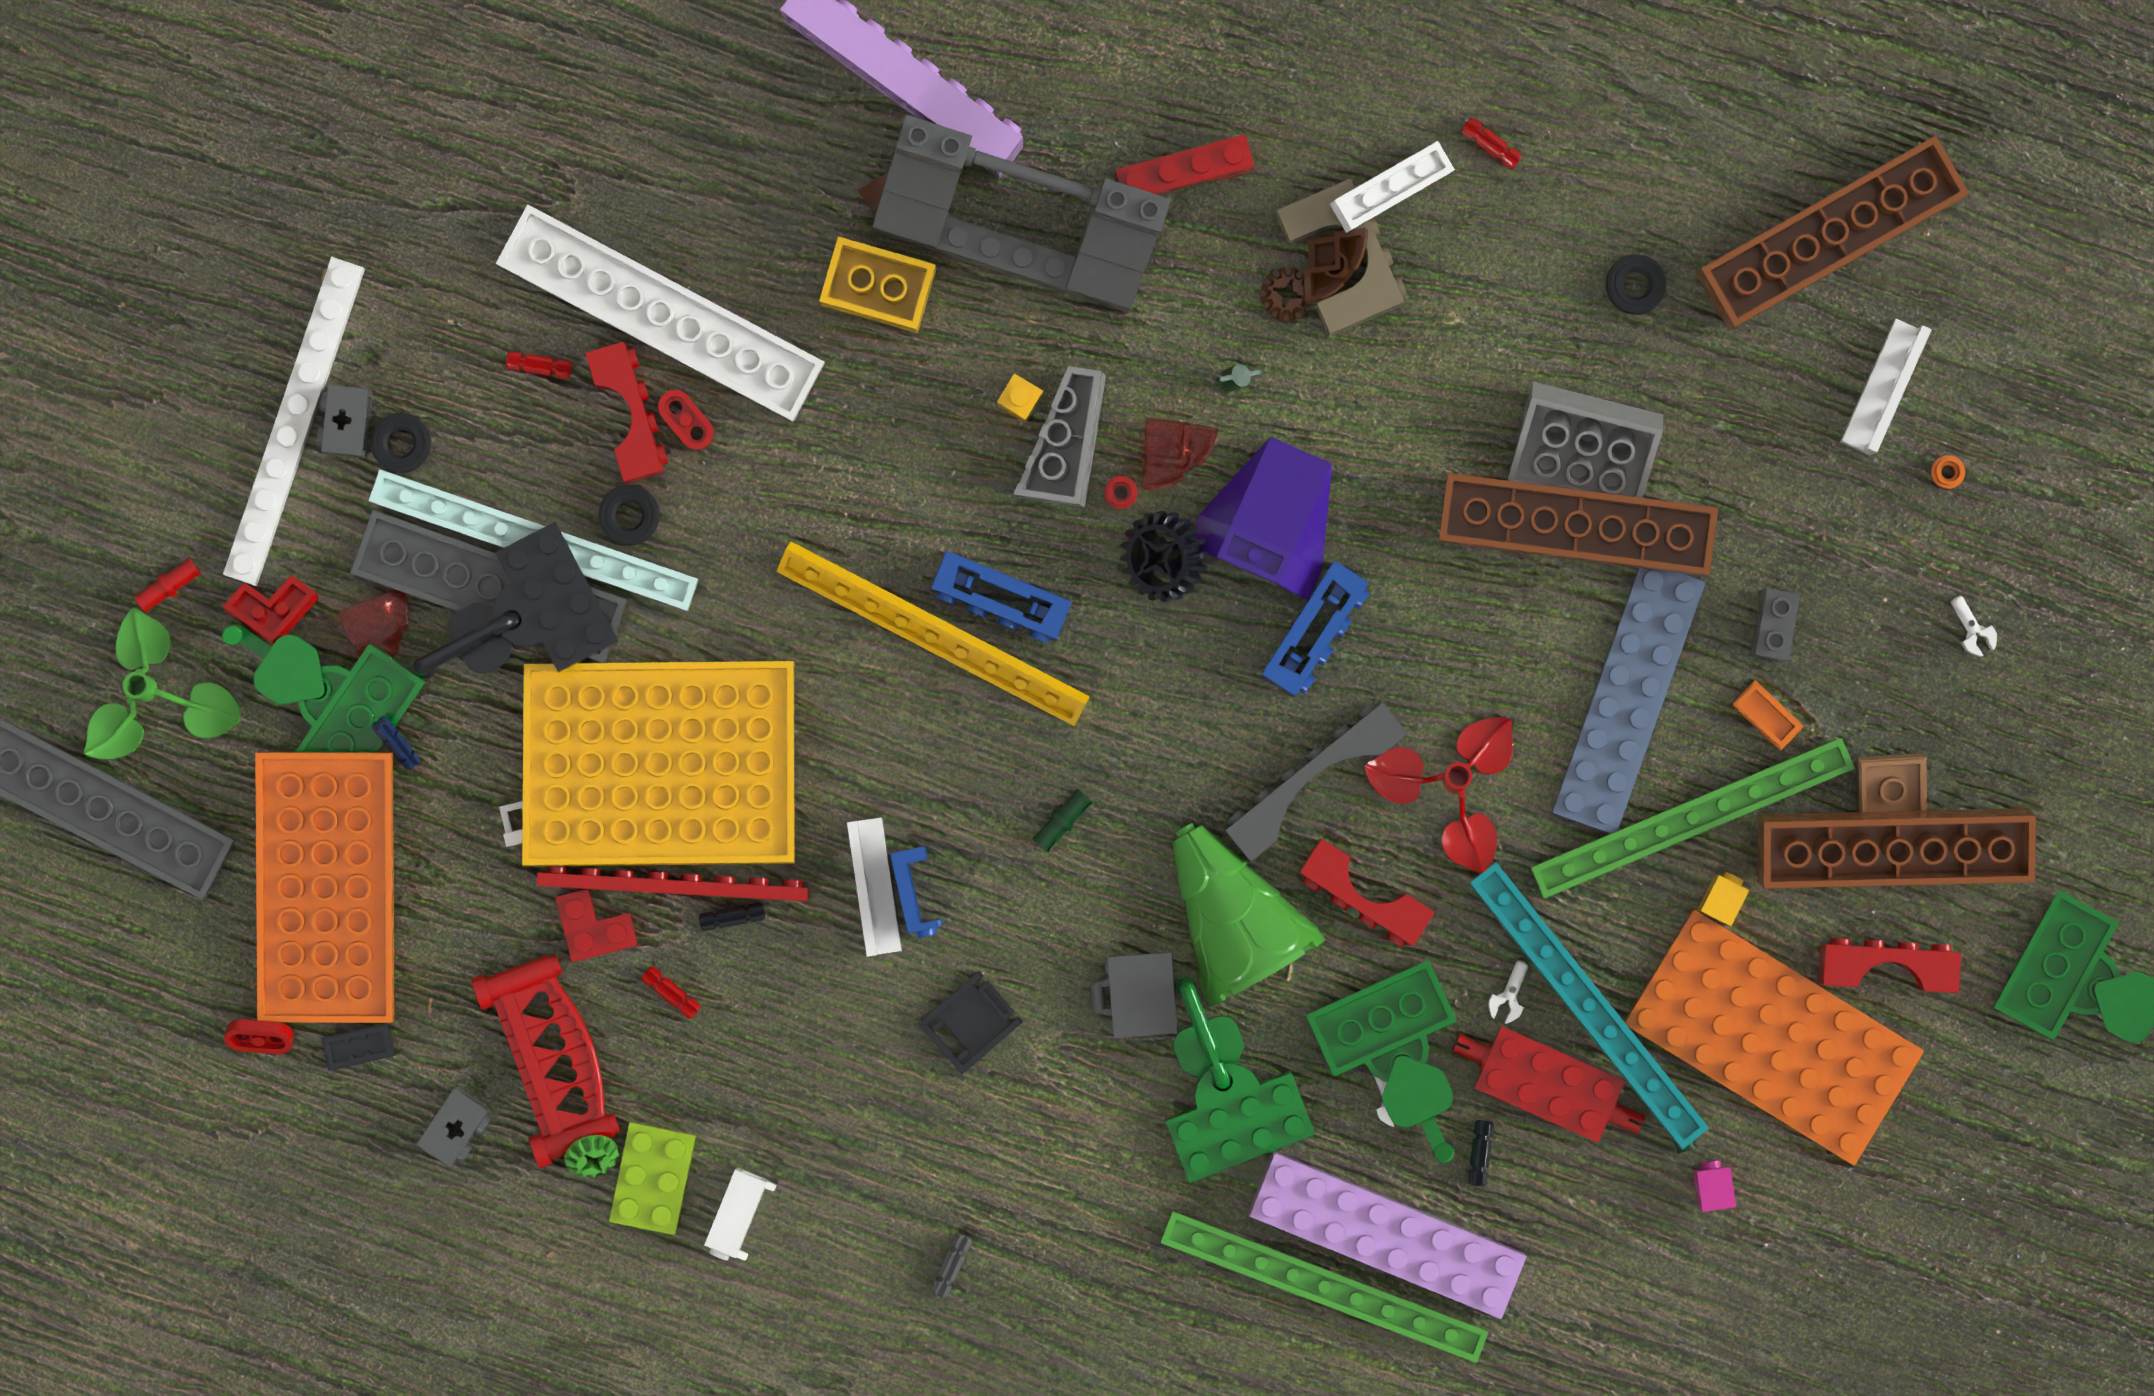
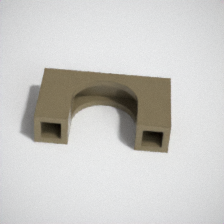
M1350 178L1278 209L1275 215L1288 245L1324 230L1335 229L1344 231L1330 203L1360 185L1354 186ZM1374 217L1354 228L1368 229L1365 250L1366 268L1362 279L1352 288L1317 302L1315 306L1328 337L1400 307L1405 302L1403 296L1407 295L1401 278L1399 276L1394 278L1389 266L1394 264L1387 246L1381 247L1376 235L1380 234V230Z

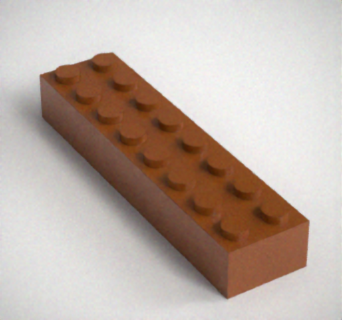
M1934 136L1702 267L1696 274L1730 331L1969 195V192L1937 136Z
M1448 473L1439 543L1707 577L1710 575L1718 508Z
M2028 808L1758 814V882L1764 889L2035 882L2036 815Z

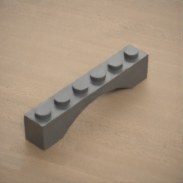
M1371 702L1357 714L1360 720L1349 728L1345 723L1331 735L1334 742L1325 749L1318 745L1304 757L1308 761L1307 764L1299 770L1293 766L1278 778L1282 783L1272 792L1267 787L1254 797L1252 801L1256 805L1246 813L1241 808L1226 820L1229 827L1224 831L1249 862H1252L1278 840L1281 822L1288 806L1298 791L1313 776L1328 766L1345 759L1360 756H1381L1408 735L1406 730L1383 703L1376 707Z

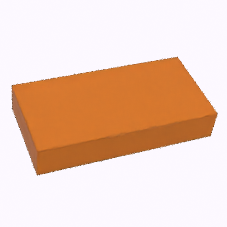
M1753 680L1731 704L1779 751L1804 727L1756 680Z

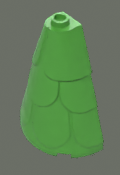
M1190 823L1175 832L1178 839L1174 840L1172 845L1181 900L1185 901L1190 940L1194 946L1202 995L1205 997L1209 1007L1219 1004L1231 994L1236 995L1305 955V951L1316 948L1326 940L1316 924L1284 899L1277 889L1247 866L1245 859L1205 827L1200 825L1195 828L1193 823Z

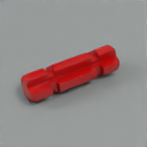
M1470 118L1463 126L1461 131L1463 135L1470 140L1475 139L1476 145L1493 158L1501 159L1500 163L1508 169L1512 170L1521 160L1522 156L1514 148L1509 149L1506 147L1508 144L1488 128L1484 130L1482 124L1476 119Z
M509 351L506 357V368L515 371L524 369L527 373L545 376L555 374L557 378L569 379L572 373V362L563 359L554 361L551 357L533 354L523 356L520 352Z
M649 967L641 977L642 982L649 988L654 987L656 989L654 992L674 1008L678 1007L681 1009L679 1012L686 1018H693L700 1010V1004L692 997L690 999L687 998V993L667 977L664 979L661 976L662 973L655 967Z

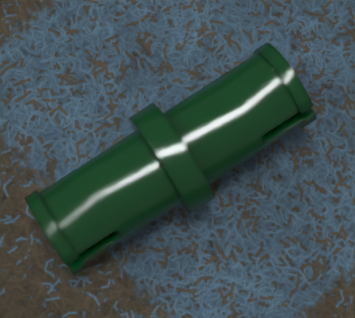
M1077 788L1058 811L1055 809L1051 813L1052 818L1032 839L1042 849L1049 852L1067 830L1069 832L1075 827L1073 823L1093 802Z

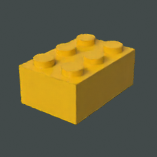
M838 236L819 302L821 306L918 334L937 270L936 265Z

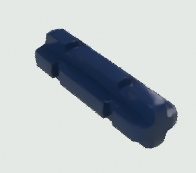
M382 716L373 723L372 729L406 770H412L415 765L420 763V757L387 717Z

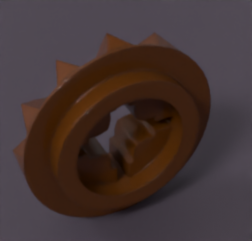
M1280 268L1266 277L1262 284L1260 292L1262 305L1266 312L1277 320H1297L1303 317L1312 306L1313 302H1305L1304 273L1296 268ZM1293 281L1292 292L1302 297V299L1290 298L1285 308H1283L1282 295L1273 291V289H1285L1289 282Z

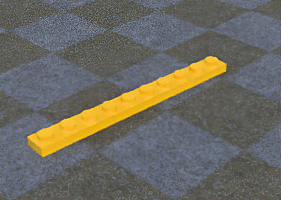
M791 541L785 549L776 572L1072 726L1076 725L1090 696Z

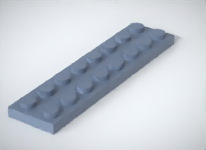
M1638 568L1551 813L1609 834L1618 831L1702 595L1705 581L1685 574Z

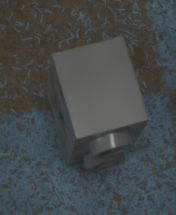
M328 385L327 393H322L320 404L321 412L325 413L324 426H319L317 433V445L322 446L321 452L327 455L367 458L373 391L367 388ZM345 413L351 419V424H345L343 430L342 426L337 424V419H342Z
M1769 588L1761 590L1750 650L1751 657L1779 662L1789 661L1800 594Z
M456 1087L452 1090L416 1145L448 1167L454 1166L456 1162L463 1164L473 1149L469 1143L475 1133L481 1136L492 1119L487 1115L492 1108L460 1087ZM461 1121L463 1123L461 1130L464 1132V1135L460 1133L454 1137L451 1135L453 1128L450 1126V1123L454 1124Z

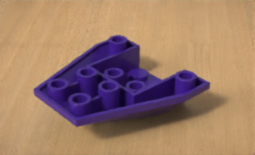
M1270 437L1199 514L1194 527L1200 528L1196 538L1206 540L1200 546L1201 551L1207 552V556L1213 559L1223 560L1275 583L1283 590L1309 600L1322 571L1332 463Z

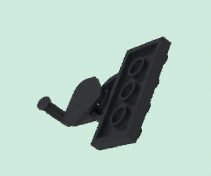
M553 522L495 552L511 583L499 592L494 601V607L482 603H473L456 612L449 621V632L454 641L417 659L413 664V668L422 678H429L434 674L436 667L462 655L470 670L482 674L505 664L510 658L514 644L532 647L543 643L557 672L560 673L616 644L618 639L557 523ZM516 613H518V614L521 616V619H522V620H521V624H520V618H519V616H518Z

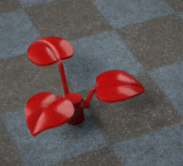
M1502 717L1487 718L1466 727L1458 737L1456 750L1462 758L1469 761L1465 764L1460 762L1451 764L1444 774L1438 773L1434 776L1421 777L1424 771L1422 759L1413 750L1403 747L1392 748L1365 764V774L1373 789L1384 799L1396 804H1407L1415 801L1420 794V784L1442 781L1444 788L1448 792L1458 794L1459 817L1461 821H1454L1446 826L1442 835L1443 850L1447 857L1457 865L1476 873H1483L1488 869L1496 852V829L1491 820L1484 814L1477 813L1468 819L1466 818L1465 790L1472 781V771L1470 768L1473 765L1480 773L1491 775L1501 772L1510 763L1513 756L1511 719Z

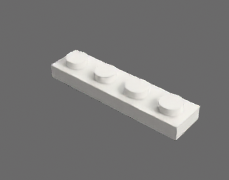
M1437 141L1330 203V206L1347 233L1450 174L1455 169Z

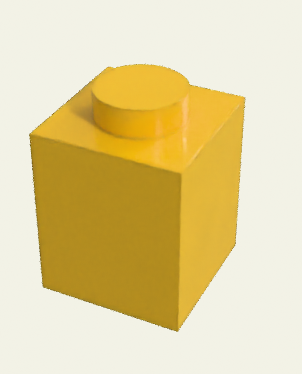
M1014 373L999 397L997 406L1026 423L1042 398L1043 390Z
M1725 872L1723 877L1714 875L1696 911L1726 926H1732L1749 892L1748 889L1742 887L1744 880L1728 872Z

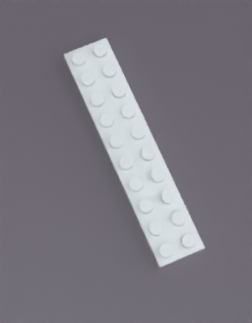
M528 204L496 262L498 266L792 422H794L825 364L824 361Z

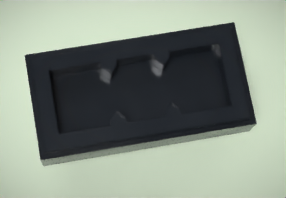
M389 1023L321 1038L328 1071L396 1056Z

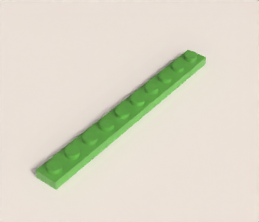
M1838 738L1612 834L1530 867L1542 898L1545 899L1851 771L1855 767L1843 739Z
M1173 1210L1160 1241L1164 1245L1475 1363L1478 1362L1489 1333L1488 1330Z

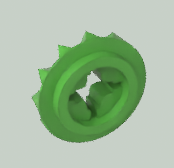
M591 1135L575 1141L567 1149L564 1161L570 1174H577L580 1179L590 1175L594 1179L596 1174H607L608 1167L616 1166V1157L619 1156L615 1142L609 1137ZM586 1154H587L589 1157H592V1158H594V1159H595V1158H598V1159L595 1160V1161H592L591 1159H588V1160H587Z

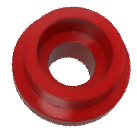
M1126 476L1113 477L1107 482L1104 489L1106 502L1111 507L1119 510L1132 506L1138 495L1136 484ZM1117 487H1124L1127 490V496L1124 499H1118L1114 495Z

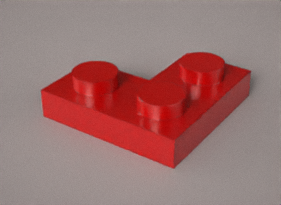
M290 575L270 599L244 582L222 608L229 616L273 646L280 637L289 633L319 597L314 590Z
M589 889L555 897L571 962L638 946L630 913L597 921Z

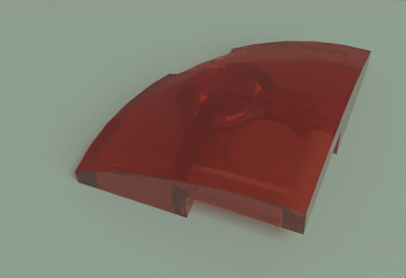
M1147 418L1143 452L1142 488L1144 490L1161 489L1183 481V474L1194 465L1200 467L1205 462L1214 446L1218 429L1188 422Z
M394 590L338 613L358 658H360L369 643L374 644L393 658L400 649L398 643L402 637L403 630H407L409 625V604L406 593Z

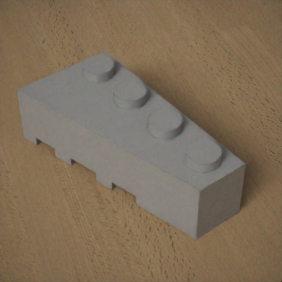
M1072 366L1067 367L1051 405L1052 408L1038 435V441L1027 461L1021 481L1015 489V496L1085 508L1106 375L1102 371Z

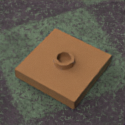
M1924 753L1857 757L1858 812L1927 811V756Z

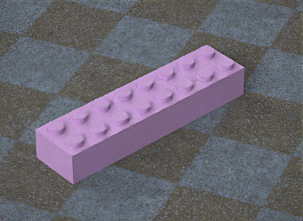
M787 0L781 7L780 12L785 23L914 117L972 135L969 147L976 148L975 151L984 152L1013 162L1022 150L1023 137L1020 133V127L1007 118L1003 121L996 118L992 113L994 109L982 99L977 98L974 102L965 93L967 89L952 78L948 82L944 80L938 73L940 70L933 63L925 58L921 62L918 61L911 54L912 49L898 38L892 42L884 34L885 29L870 18L866 22L859 18L858 10L848 1ZM985 168L999 179L1004 174L998 171Z
M1276 1151L1272 1152L1248 1212L1249 1216L1499 1319L1503 1317L1527 1257L1521 1251Z

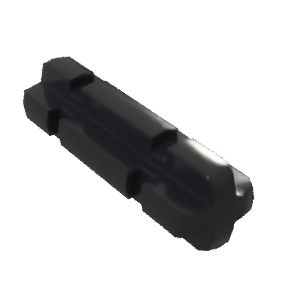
M759 902L749 904V907L746 908L743 905L717 910V913L714 914L713 911L701 913L699 915V923L702 931L716 929L717 926L725 928L746 924L749 920L752 922L762 921L766 915L763 903Z
M1476 1120L1474 1133L1476 1138H1473L1470 1160L1472 1170H1469L1468 1182L1473 1186H1486L1488 1173L1486 1168H1489L1492 1141L1489 1139L1490 1136H1493L1494 1128L1493 1122L1488 1120Z

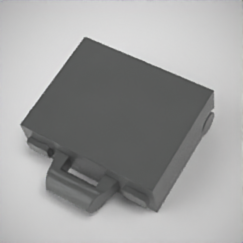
M1172 951L1108 956L1107 960H1105V973L1109 975V978L1090 985L1092 1012L1112 1017V1021H1109L1110 1035H1113L1114 1038L1178 1033ZM1104 987H1110L1111 1008H1105Z

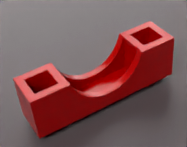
M1246 134L1116 169L1115 177L1119 183L1162 196L1195 184L1223 181L1252 173L1254 163Z
M623 341L586 352V358L595 386L599 389L614 391L623 396L631 411L630 431L626 439L614 449L623 482L630 484L665 473L663 465L669 462L663 444L657 445L654 432H658L659 428L654 413H647L644 400H648L649 395L644 380H637L634 368H638L640 365L635 349H628L627 344Z
M1320 838L1298 871L1304 876L1301 882L1317 893L1322 887L1332 894L1329 900L1345 911L1351 906L1361 913L1357 919L1369 927L1375 929L1377 925L1385 928L1389 931L1386 938L1403 948L1406 943L1414 946L1435 912L1405 893L1397 899L1385 903H1374L1366 900L1356 892L1351 884L1348 872L1350 856Z
M1830 938V944L1820 943L1818 984L1858 987L1862 977L1872 967L1885 962H1894L1905 967L1912 974L1918 989L1921 991L1959 993L1961 953L1951 952L1952 945L1931 944V950H1918V943L1897 942V948H1885L1884 941L1864 940V946L1850 945L1851 939Z

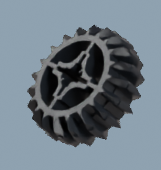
M1164 510L1157 511L1155 514H1145L1143 520H1135L1132 523L1133 528L1128 529L1124 533L1129 541H1124L1119 545L1126 550V554L1121 555L1119 560L1127 562V567L1123 569L1122 573L1131 574L1132 578L1128 585L1134 586L1139 584L1137 594L1144 595L1148 593V599L1152 601L1159 598L1161 602H1168L1172 599L1179 600L1185 594L1192 593L1195 590L1194 584H1199L1203 580L1198 572H1203L1208 568L1201 562V559L1206 558L1208 553L1200 549V546L1206 540L1196 538L1200 528H1189L1190 519L1186 517L1179 519V513L1176 512L1167 514ZM1156 530L1168 533L1175 540L1168 542L1163 536L1160 537ZM1159 571L1164 577L1168 576L1171 583L1160 580L1153 572Z

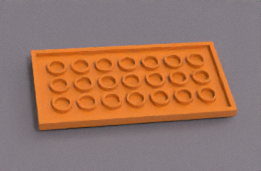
M256 752L257 1021L393 1023V752Z
M1692 909L1624 1020L1630 1029L1853 1166L1857 1163L1924 1053V1050L1695 909Z

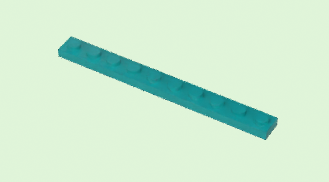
M1497 862L1471 881L1469 885L1679 1148L1681 1150L1707 1131L1709 1127Z

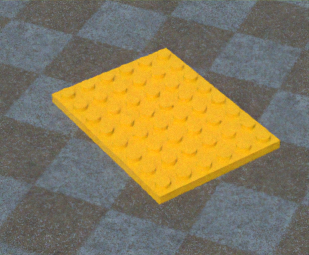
M794 661L577 663L560 673L557 672L554 664H524L523 866L795 864Z

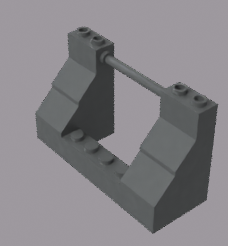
M906 114L871 232L1124 313L1130 311L1157 236L1161 233L1171 199L1107 178L1104 179L1099 188L1094 187L1093 189V187L984 152L975 151L976 148L969 147L972 135ZM971 163L1066 194L1090 200L1089 212L1075 257L947 216L963 165L971 166Z

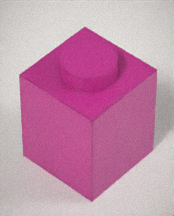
M1709 1160L1700 1162L1701 1168L1692 1169L1698 1210L1706 1212L1736 1207L1730 1166L1726 1164L1721 1165L1720 1160Z

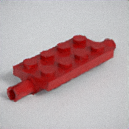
M1500 1026L1492 1044L1488 1043L1485 1045L1459 1033L1456 1041L1468 1046V1048L1465 1049L1456 1044L1453 1045L1451 1053L1478 1063L1480 1072L1473 1088L1599 1143L1606 1125L1610 1122L1636 1135L1639 1133L1641 1126L1630 1122L1629 1119L1636 1120L1642 1124L1644 1122L1645 1114L1618 1104L1619 1100L1617 1099L1624 1086V1080L1505 1027Z

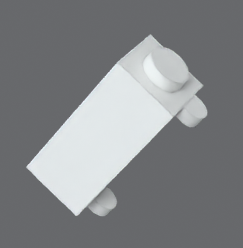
M738 1167L735 1169L704 1246L711 1248L709 1252L711 1255L723 1260H728L729 1256L742 1260L747 1259L748 1253L740 1250L765 1188L775 1191L776 1184Z

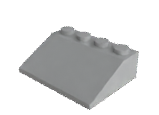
M1533 382L1524 410L1507 481L1643 498L1663 433V414Z

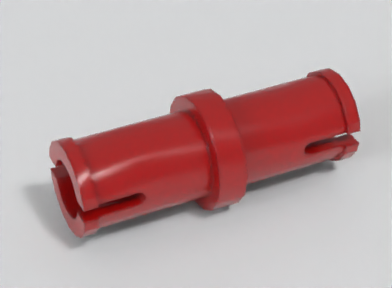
M188 557L183 563L165 575L163 573L157 576L158 580L133 597L141 609L147 613L169 596L174 598L178 595L177 591L197 576H200L201 573Z

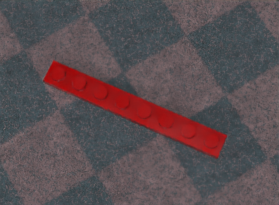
M547 866L546 872L537 873V886L790 901H809L810 887H802V880L782 879V886L769 885L768 878L749 877L748 884L735 883V877L715 876V882L701 881L702 875L681 874V880L668 879V873L648 872L647 878H635L634 871L614 870V876H600L601 869L580 868V874H566L567 867Z

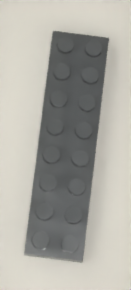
M372 510L350 574L455 611H460L473 603H482L494 607V601L499 592L511 583L495 553ZM590 587L616 635L628 600ZM516 613V614L519 616V618H520V624H521V620H522V619H521V616H520L518 613ZM611 646L589 658L606 663Z
M0 718L1 796L201 900L206 899L236 841L235 839Z

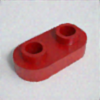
M670 390L664 393L658 403L661 417L688 448L692 450L707 448L714 438L712 424L686 393L680 390ZM674 402L682 404V410L678 414H673L670 411V406ZM694 428L703 429L704 434L701 439L695 440L692 438L691 433Z
M238 1019L231 1021L227 1025L224 1041L227 1046L236 1051L284 1054L292 1047L294 1032L282 1022Z

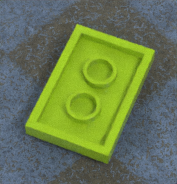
M629 1122L609 1222L676 1235L696 1140L695 1134Z

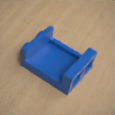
M926 846L891 853L890 856L908 934L915 932L917 938L937 934L936 927L943 925L942 918L927 922L921 920L909 863L928 859Z

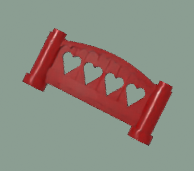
M556 954L553 956L545 955L488 977L481 974L471 978V983L481 1009L484 1010L492 1006L496 1007L541 1133L528 1138L540 1169L552 1165V1160L564 1156L567 1149L575 1141L583 1137L602 1135L613 1138L616 1133L621 1132L615 1114L608 1115L605 1112L603 1083L597 1054L581 1015L563 987L558 983L557 975L562 974L563 971ZM543 991L548 994V1005L552 1006L554 1010L552 1018L541 1019L521 1014L536 993ZM550 1023H556L560 1026L561 1032L559 1036L565 1040V1047L561 1051L533 1046ZM561 1055H568L572 1059L571 1068L577 1073V1078L572 1083L545 1078V1075ZM572 1087H580L584 1092L582 1100L588 1103L589 1109L583 1115L556 1109Z

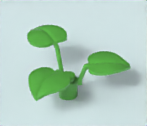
M132 608L124 618L116 640V655L119 663L125 669L135 670V672L128 674L123 681V690L128 696L127 702L129 703L130 713H128L124 706L116 703L105 704L99 707L89 721L84 754L96 759L112 760L125 757L139 747L143 739L144 729L139 722L133 720L137 714L136 701L145 703L151 701L155 696H159L187 706L188 708L183 717L184 724L191 734L203 739L218 737L237 725L241 719L240 708L228 690L211 682L195 685L191 691L190 701L157 689L155 680L145 675V673L149 670L148 664H159L166 658L171 645L170 636L167 629L160 622L139 609Z

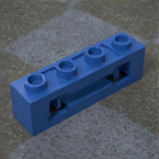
M946 551L931 587L932 590L937 592L935 598L951 605H954L956 600L969 605L967 611L983 618L986 617L987 612L1000 617L998 624L1017 631L1020 625L1031 630L1030 637L1047 644L1050 638L1057 640L1072 604L1069 600L949 551ZM961 567L980 575V581L1029 601L1032 596L1051 604V607L1049 609L1038 603H1032L1029 614L1043 619L1040 624L1023 617V612L974 592L972 595L954 589L955 584L970 590L975 579L972 576L959 572V568Z
M1334 561L1261 676L1293 697L1299 691L1305 695L1315 679L1311 675L1312 670L1317 663L1323 666L1333 651L1328 645L1335 634L1341 638L1350 625L1351 620L1346 617L1353 606L1360 609L1370 592L1365 590L1369 582ZM1331 582H1333L1335 587L1326 600L1337 606L1343 595L1347 594L1349 596L1340 611L1336 610L1308 652L1306 658L1309 660L1300 674L1295 673V670L1303 658L1294 652L1290 655L1283 667L1280 666L1279 663L1288 649L1296 647L1323 605L1324 601L1321 598Z

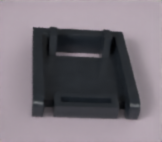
M980 971L918 1023L961 1075L1023 1023L1022 1019L1018 1017L1008 1025L1005 1019L1015 1011L989 981L979 989L974 985L984 976ZM944 1023L966 1047L957 1057L935 1033Z

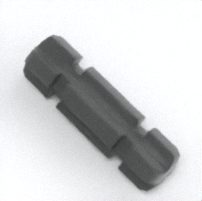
M962 1233L955 1234L951 1243L953 1247L948 1250L938 1272L939 1278L935 1279L931 1288L933 1294L941 1298L948 1297L952 1288L950 1284L952 1281H955L965 1259L964 1253L968 1252L972 1243V1239Z

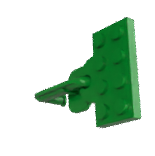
M234 623L226 627L222 632V639L226 644L236 645L241 643L263 658L254 674V684L260 693L280 705L298 702L303 718L312 728L295 752H378L384 742L372 729L373 723L378 721L380 717L385 716L396 727L427 682L372 643L368 644L353 668L348 669L341 665H324L321 667L316 648L296 635H284L272 646L240 623Z
M2058 890L1993 1008L2052 1041L2055 1040L2070 1012L2081 1016L2101 1013L2105 1029L2126 1042L2137 1043L2144 1040L2151 1029H2154V979L2142 972H2133L2120 976L2115 962L2104 953L2119 922Z
M1427 960L1307 1014L1306 1018L1333 1077L1365 1064L1372 1075L1383 1082H1387L1382 1094V1102L1391 1121L1403 1128L1412 1127L1420 1123L1436 1160L1441 1165H1448L1454 1157V1149L1445 1142L1434 1116L1449 1109L1453 1101V1092L1444 1072L1426 1064L1429 1053L1427 1035L1456 1023L1457 1020L1430 961Z
M1190 976L1179 977L1175 984L1176 990L1182 995L1193 1025L1177 1033L1173 1041V1047L1182 1070L1199 1079L1196 1082L1194 1091L1196 1107L1165 1118L1189 1183L1315 1135L1291 1070L1258 1082L1251 1070L1238 1063L1244 1050V1042L1235 1021L1223 1015L1207 1020L1195 989V981Z

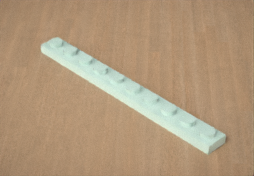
M380 469L369 498V502L503 548L546 527ZM561 532L584 576L686 611L689 610L699 579Z

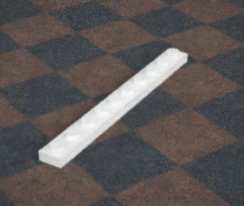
M334 257L330 259L223 572L225 576L255 586L259 582L365 268Z

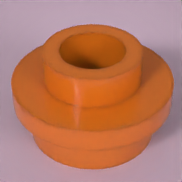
M1942 456L1931 467L1932 480L1940 488H1955L1961 484L1965 477V467L1961 460L1955 456ZM1944 466L1950 467L1953 471L1950 479L1942 475Z

